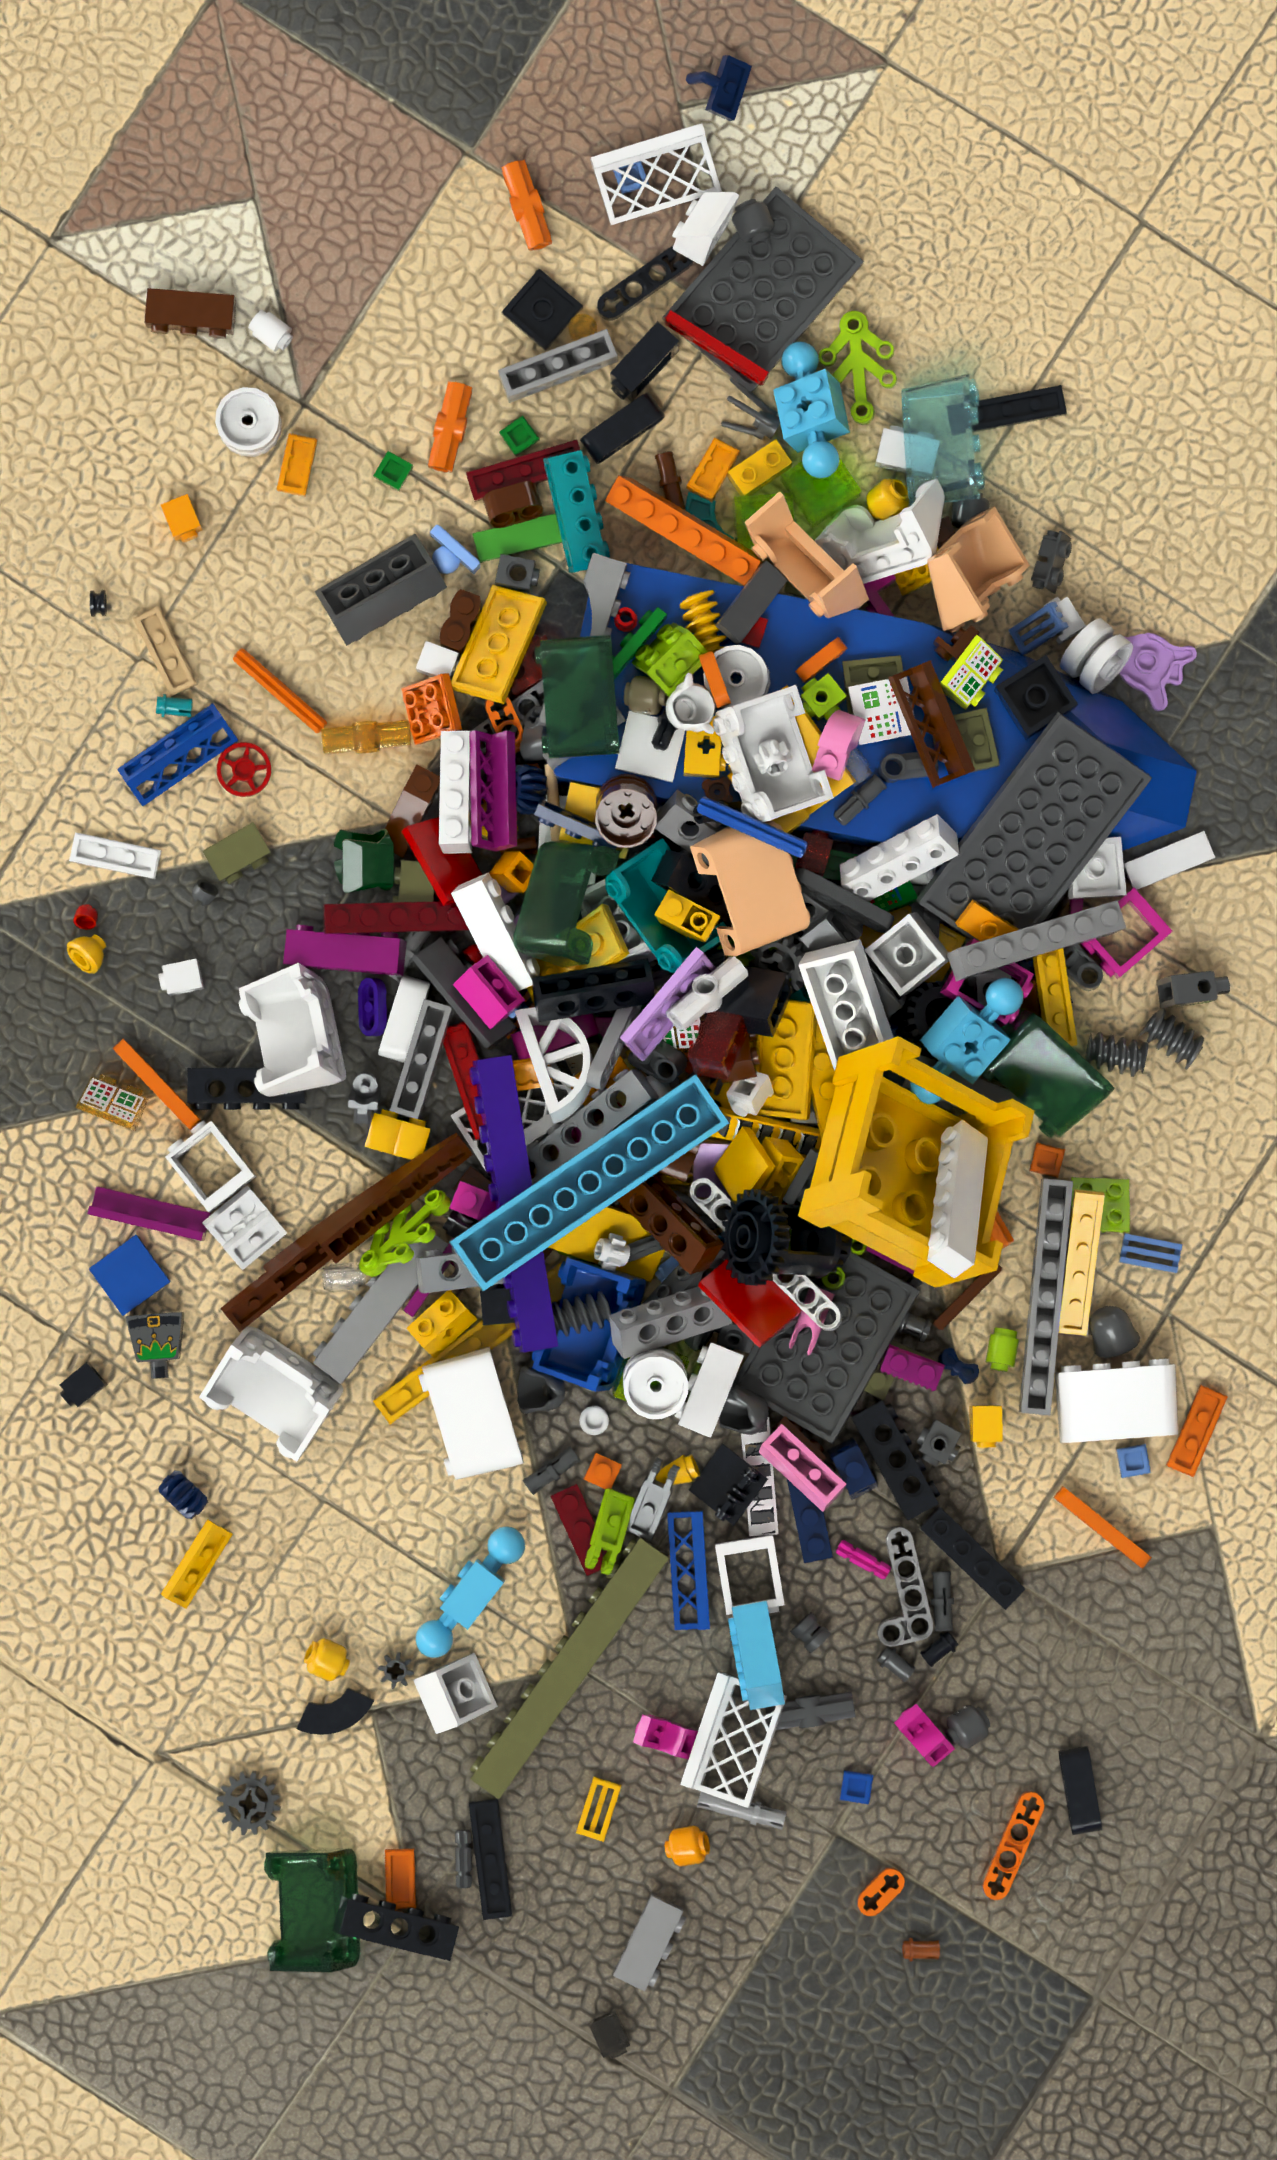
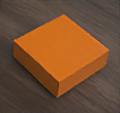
M1036 1143L1029 1171L1058 1178L1065 1149Z

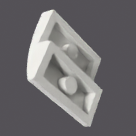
M248 1185L202 1222L242 1270L287 1234L286 1230Z

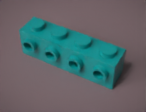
M582 450L544 458V466L569 573L587 570L593 553L610 558L609 546L607 541L602 540L600 532L604 528L600 512L596 513L594 501H597L596 489L593 483L589 484L587 475L590 472L589 459L587 455H583Z

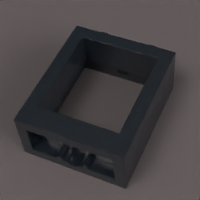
M657 321L610 372L611 385L613 386L611 390L622 400L627 397L633 402L679 352V340Z

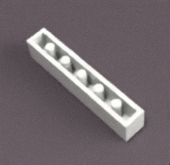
M964 1120L959 1121L953 1127L946 1128L941 1135L936 1192L933 1200L934 1209L931 1219L932 1226L928 1242L927 1260L953 1278H956L975 1264L988 1137Z

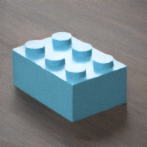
M767 1601L732 1607L733 1618H728L742 1701L748 1700L750 1710L785 1704Z

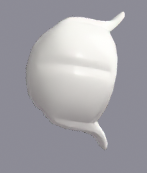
M687 673L684 682L680 683L667 699L666 716L670 723L680 730L705 731L708 734H713L715 730L710 725V722L715 714V702L712 694L704 686L694 683L693 675Z

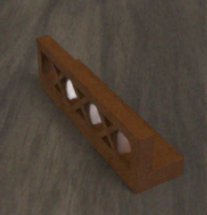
M931 660L888 677L932 787L934 788L975 771ZM909 676L913 685L911 695L903 690L899 679ZM914 705L921 707L924 712L922 722L915 719L913 715ZM926 732L933 735L935 739L934 749L927 747L924 742ZM937 760L945 764L949 774L940 779L935 769Z

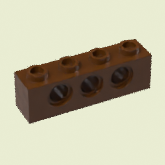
M654 1174L618 1199L622 1207L627 1212H630L641 1224L642 1228L649 1232L660 1243V1246L679 1262L680 1267L690 1275L709 1269L724 1245L717 1235L657 1174Z

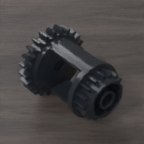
M764 1189L744 1190L743 1194H737V1201L730 1202L732 1210L725 1211L728 1220L722 1221L725 1232L720 1233V1236L725 1238L722 1249L726 1251L722 1256V1260H728L726 1270H732L731 1277L737 1278L738 1283L754 1286L766 1285V1281H773V1274L806 1275L809 1278H823L830 1272L836 1273L837 1267H843L850 1255L852 1247L851 1237L830 1226L820 1228L798 1216L799 1205L778 1204L779 1197L772 1196L771 1191H765ZM789 1229H792V1232H791V1241H790Z

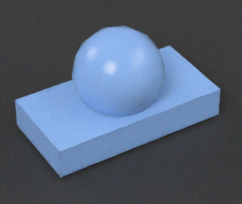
M436 524L430 531V535L441 545L432 555V560L438 571L442 574L453 573L461 563L470 572L475 574L481 567L480 561L446 530Z

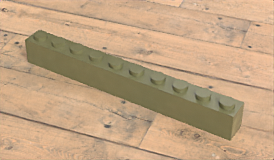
M642 1537L637 1542L631 1539L622 1552L626 1556L620 1566L615 1563L612 1573L605 1576L609 1580L603 1590L598 1587L588 1600L593 1605L586 1614L582 1611L578 1614L572 1623V1626L576 1629L569 1638L565 1635L562 1637L554 1649L559 1652L552 1662L547 1659L537 1674L542 1676L535 1686L530 1683L520 1698L525 1701L519 1710L514 1707L503 1721L507 1724V1727L502 1734L497 1731L486 1745L490 1748V1751L485 1758L479 1755L469 1769L473 1772L470 1779L497 1799L501 1798L668 1561L669 1557Z

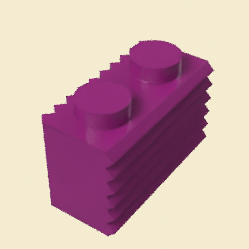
M889 1344L879 1370L881 1373L885 1372L886 1375L896 1376L897 1379L902 1378L903 1381H908V1383L913 1382L914 1385H919V1387L924 1386L926 1390L930 1389L933 1392L937 1389L945 1365Z

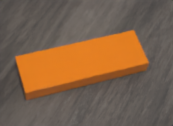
M1199 1386L1166 1466L1191 1477L1195 1476L1228 1396L1205 1386Z

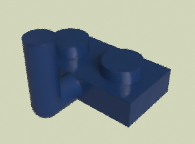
M723 55L716 76L706 71L687 74L686 81L690 85L704 83L711 86L712 90L705 110L728 121H734L752 65L730 55Z

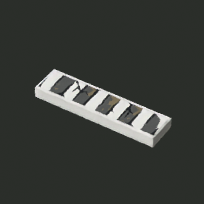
M769 1417L763 1429L754 1435L741 1433L743 1459L768 1478L765 1485L747 1508L749 1536L779 1534L773 1465L759 1453L761 1445L771 1435Z

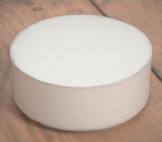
M599 1406L587 1407L580 1415V1426L587 1434H601L608 1426V1414Z

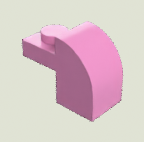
M839 709L835 711L828 719L819 739V749L812 771L825 770L827 777L838 781L841 780L850 753L858 745L866 719Z

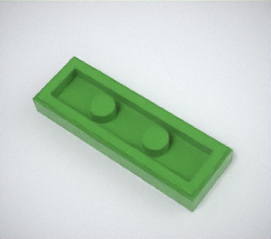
M556 514L538 517L504 528H493L473 533L480 563L498 559L501 554L511 556L562 543Z

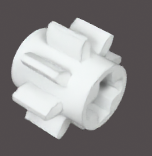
M774 739L762 742L758 747V754L753 755L761 774L767 772L771 776L783 774L788 769V762L793 760L785 741L778 743Z
M609 1233L608 1239L600 1238L594 1250V1258L599 1260L598 1264L602 1265V1269L615 1272L616 1266L624 1267L627 1264L630 1256V1246L625 1245L626 1240H623V1236Z

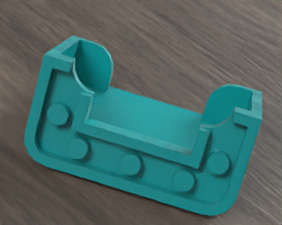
M662 838L607 875L605 888L609 896L616 901L655 955L661 968L675 973L696 947L706 954L720 944L716 928L726 925L724 922L716 925L707 942H702L683 936L659 923L654 914L667 891L653 883L651 879L666 850H671Z

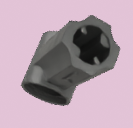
M918 752L892 753L883 758L878 765L879 777L887 783L928 777ZM937 760L936 765H935V769H936V771H937V774H938V760ZM886 762H896L900 767L899 774L895 776L888 774L885 769Z

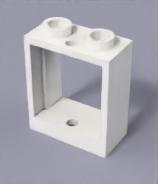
M203 1120L190 1130L193 1135L185 1142L180 1138L167 1149L170 1153L165 1158L205 1209L211 1213L257 1176L213 1121L206 1123ZM212 1132L242 1171L211 1196L207 1197L178 1158Z
M773 1535L715 1544L726 1615H733L732 1607L767 1601L769 1613L779 1612V1606L785 1604ZM767 1548L776 1598L732 1605L724 1555Z

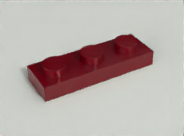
M578 1484L551 1495L550 1497L586 1576L601 1570L603 1558L607 1553L603 1549H601L594 1569L585 1567L587 1551L591 1547L590 1541L595 1522Z

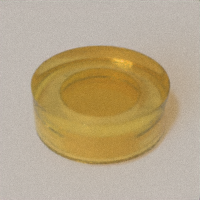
M587 314L574 316L568 325L569 336L573 341L597 333L596 321Z

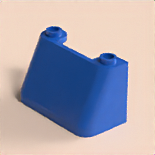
M567 1257L566 1261L562 1262L558 1272L561 1284L565 1285L559 1304L560 1309L562 1308L563 1299H568L573 1306L575 1296H579L581 1301L585 1303L586 1294H591L593 1299L596 1300L597 1291H602L608 1300L611 1314H614L623 1309L641 1305L646 1288V1280L618 1270H615V1272L602 1269L601 1265L574 1257ZM604 1319L602 1329L599 1328L596 1321L593 1322L592 1331H588L586 1326L582 1324L580 1334H577L574 1328L570 1327L568 1337L564 1335L562 1330H559L558 1347L536 1350L532 1353V1361H534L532 1369L595 1392L610 1390L614 1386L623 1361V1357L612 1343L611 1327L607 1319Z

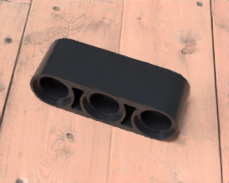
M647 392L589 431L580 441L596 464H599L665 418V414L651 394Z
M1088 1746L1058 1751L1072 1835L1102 1831Z

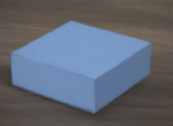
M641 161L634 163L628 174L644 182L646 174ZM629 165L620 167L618 169L626 172ZM613 170L619 185L623 175ZM626 177L620 189L621 194L624 195L638 190L642 185Z
M1146 1444L1116 1449L1121 1478L1151 1473Z

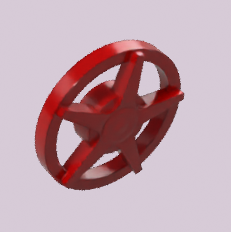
M247 742L236 743L229 746L220 755L217 762V777L222 787L230 794L238 797L254 796L267 786L271 777V763L267 754L257 745ZM245 747L243 758H239L235 762L225 758L231 751ZM250 748L263 756L266 762L265 765H254L249 759ZM223 762L232 767L234 775L228 784L224 782L221 774ZM267 769L263 783L258 788H255L252 780L255 773ZM237 781L247 782L252 791L238 792L230 787Z

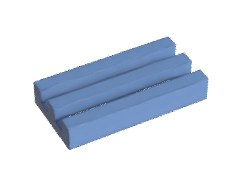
M1056 601L1050 602L1009 629L1021 655L1030 653L1069 627L1067 622L1061 620L1063 615L1061 611L1057 612L1056 607L1058 605ZM1047 613L1050 614V618L1020 637L1018 632ZM1051 624H1055L1054 628L1047 631L1046 633H1044L1028 645H1024L1025 641L1032 638L1033 636H1035Z
M1124 1233L1119 1262L1177 1273L1183 1244ZM1129 1241H1134L1160 1247L1171 1248L1175 1250L1173 1255L1137 1247L1128 1246ZM1131 1252L1172 1260V1266L1127 1258L1126 1254Z

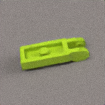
M610 1488L605 1489L590 1541L591 1547L587 1551L585 1567L594 1569L601 1549H603L607 1553L602 1561L601 1573L605 1575L612 1573L617 1555L621 1552L630 1514L635 1502L634 1497Z

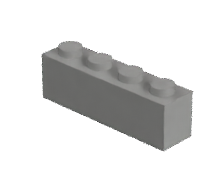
M428 999L423 1000L390 1111L415 1119L421 1118L454 1010L451 1006Z

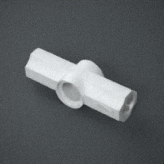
M735 956L727 958L710 974H702L696 977L692 983V989L666 1011L667 1017L680 1031L686 1030L705 1012L710 1013L718 1010L722 1005V998L748 976L747 969Z

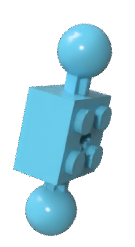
M794 342L784 350L782 366L789 376L795 378V381L773 389L783 439L797 453L804 451L802 464L809 475L815 478H826L837 470L840 460L837 449L827 441L850 433L840 383L826 368L815 372L819 363L818 353L815 348L806 342Z
M1010 978L996 979L987 988V1005L981 1012L960 996H957L920 1040L931 1055L939 1060L932 1068L946 1076L955 1071L971 1084H974L1011 1040L995 1020L1000 1015L1013 1014L1021 1007L1024 997L1021 986ZM910 1081V1092L916 1094L923 1103L935 1104L942 1099Z
M512 1527L496 1529L488 1539L489 1554L484 1561L481 1562L477 1559L474 1564L468 1561L457 1576L461 1578V1581L455 1587L450 1584L439 1598L444 1602L440 1607L444 1613L438 1620H430L422 1624L416 1633V1645L422 1654L431 1658L445 1655L452 1647V1630L457 1623H460L467 1630L505 1582V1579L498 1575L497 1571L503 1564H512L518 1561L524 1553L525 1540L518 1530Z

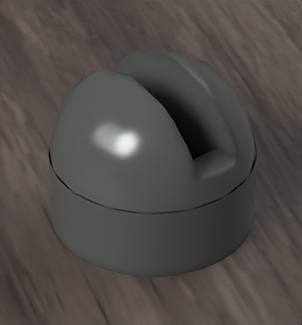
M198 880L192 891L193 900L196 902L198 899L201 901L202 906L210 904L218 894L217 888L205 880Z

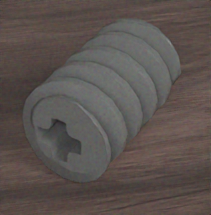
M1162 1008L1152 1015L1139 1036L1148 1032V1043L1157 1038L1156 1049L1159 1050L1165 1045L1168 1046L1166 1056L1168 1057L1175 1052L1178 1053L1175 1062L1178 1064L1186 1059L1185 1069L1187 1070L1202 1050L1204 1037L1201 1035L1193 1040L1195 1031L1189 1029L1183 1033L1185 1023L1180 1022L1174 1026L1176 1017L1171 1015L1164 1019L1166 1010Z
M1098 1032L1094 1039H1092V1034L1090 1033L1085 1054V1067H1089L1091 1062L1095 1060L1098 1070L1101 1069L1105 1062L1107 1063L1108 1072H1112L1115 1065H1118L1121 1075H1123L1127 1067L1130 1068L1131 1077H1134L1138 1070H1141L1143 1074L1148 1053V1042H1143L1140 1049H1138L1137 1040L1133 1039L1127 1047L1124 1037H1121L1117 1044H1115L1114 1035H1109L1104 1042L1101 1032Z
M597 1291L596 1300L593 1299L591 1294H586L585 1303L581 1301L579 1296H575L573 1306L568 1299H563L561 1309L555 1301L552 1302L557 1339L559 1330H562L564 1335L568 1337L570 1327H573L576 1333L580 1334L582 1324L586 1326L588 1331H592L593 1322L595 1321L600 1329L604 1326V1319H607L610 1323L609 1315H611L608 1300L602 1291Z

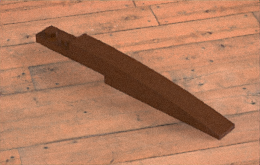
M457 1133L431 1147L356 1196L281 1251L263 1266L266 1270L263 1275L221 1307V1310L238 1331L241 1332L331 1259L337 1264L472 1156L473 1153Z

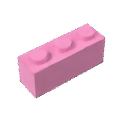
M783 1424L760 1447L759 1453L822 1512L843 1492L846 1483Z

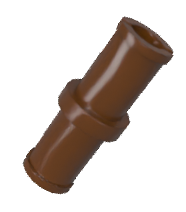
M673 452L655 455L661 478L659 486L663 488L665 498L680 508L686 509L680 488L682 480L681 476L677 475Z

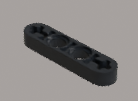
M671 246L604 293L597 303L599 315L608 321L618 319L688 270L694 261L687 257L686 263H683L681 260L673 264V268L676 271L672 273L669 265L663 260L667 257L670 263L676 258V251ZM654 266L663 267L666 271L665 278L660 281L653 280L649 275L650 269ZM636 282L641 285L642 293L640 296L632 298L627 295L625 289L629 283ZM618 291H621L623 299L629 303L624 306L623 301H620L615 306V313H612L610 310L603 311L606 300L612 303L619 299V295L616 294Z

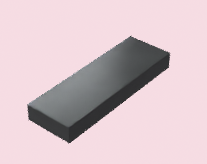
M767 560L764 561L715 626L732 642L738 645L782 589L787 579Z

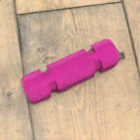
M842 1540L836 1549L838 1555L845 1559L848 1557L850 1562L868 1572H874V1575L881 1579H885L891 1570L890 1565L883 1561L878 1562L876 1557L858 1547L855 1549L853 1544Z

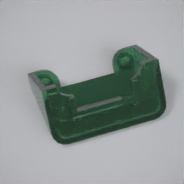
M611 634L540 640V646L535 647L536 664H542L547 735L541 736L542 752L548 753L549 759L620 754Z
M563 841L543 843L536 855L515 929L513 942L516 949L522 954L560 967L589 964L593 950L592 938L586 932L576 929V924L591 873L601 876L610 874L617 865L620 851L607 846Z
M1019 1008L1020 1011L1013 1023H1007V1025L1001 1027L1011 1040L981 1075L988 1081L994 1078L1001 1082L1025 1106L1035 1110L1034 1114L1041 1123L1038 1128L1049 1138L1053 1136L1060 1138L1103 1102L1115 1088L1044 1020L1031 1011Z
M349 1848L266 1852L264 1862L265 1873L271 1880L279 1881L281 1939L275 1940L267 1952L270 1971L335 1972L356 1966L360 1957V1939L332 1931L341 1896L351 1898L352 1893L358 1894L355 1852Z

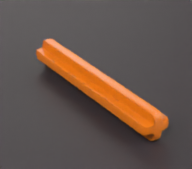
M241 648L233 657L235 663L315 733H320L325 728L327 722L323 717L245 649Z

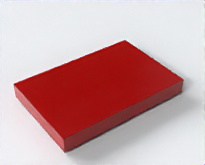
M439 817L406 826L401 831L443 906L455 902L451 893L458 885L482 875L470 853L443 854L439 846Z
M725 1260L699 1282L698 1287L760 1348L800 1315L802 1310L774 1281H766V1285L758 1286L738 1283L737 1278L731 1277L732 1270H726L728 1260Z

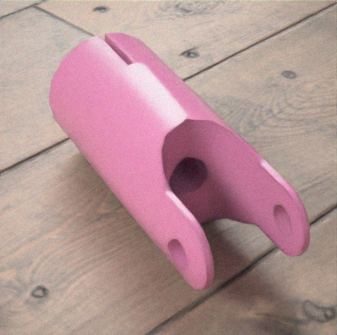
M809 1288L803 1304H810L814 1301L815 1292L813 1289ZM820 1289L831 1301L833 1300L835 1294ZM829 1309L821 1313L820 1320L823 1324ZM802 1310L797 1319L798 1323H796L789 1348H793L799 1332L803 1328L810 1327L812 1330V1340L807 1355H811L822 1329Z

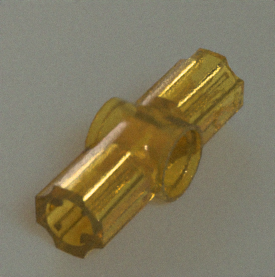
M408 720L385 723L363 721L352 723V726L321 729L324 754L353 751L358 754L373 753L384 748L411 746Z

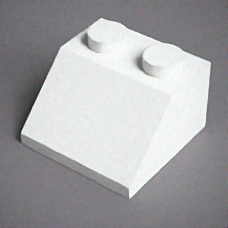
M704 192L699 201L694 199L686 212V215L689 216L685 223L680 221L672 237L676 238L673 250L703 266L728 226L739 194L735 192Z
M475 1653L413 1680L436 1734L460 1726L498 1707Z

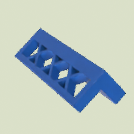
M212 703L117 770L138 801L144 806L239 740ZM223 728L228 736L219 743L211 742L212 735ZM194 747L202 748L200 756L195 759H187L188 752ZM169 764H178L177 771L171 776L163 775L164 768ZM146 780L154 781L152 789L143 795L137 789Z
M703 1511L669 1512L667 1516L674 1629H710ZM691 1517L692 1530L683 1539L674 1531V1518ZM691 1535H692L693 1547L687 1542V1539H688ZM675 1536L681 1541L676 1548ZM683 1544L693 1551L694 1557L686 1568L676 1560V1552ZM693 1564L695 1576L688 1571ZM677 1566H679L683 1570L678 1577ZM685 1573L695 1581V1589L688 1597L678 1590V1581ZM695 1593L696 1605L690 1600ZM678 1594L684 1599V1602L680 1606ZM687 1602L697 1610V1623L680 1624L679 1611Z

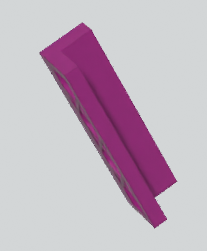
M477 730L469 732L471 844L475 847L496 852L516 847L515 732L506 730L496 734H488ZM480 741L486 742L485 756L480 750ZM481 769L484 770L487 777L485 784L481 779ZM482 797L487 803L486 813L481 806ZM483 825L488 832V841L482 839Z
M97 1186L92 1206H89L87 1212L88 1215L199 1241L205 1240L207 1228L202 1222L211 1215L208 1212Z

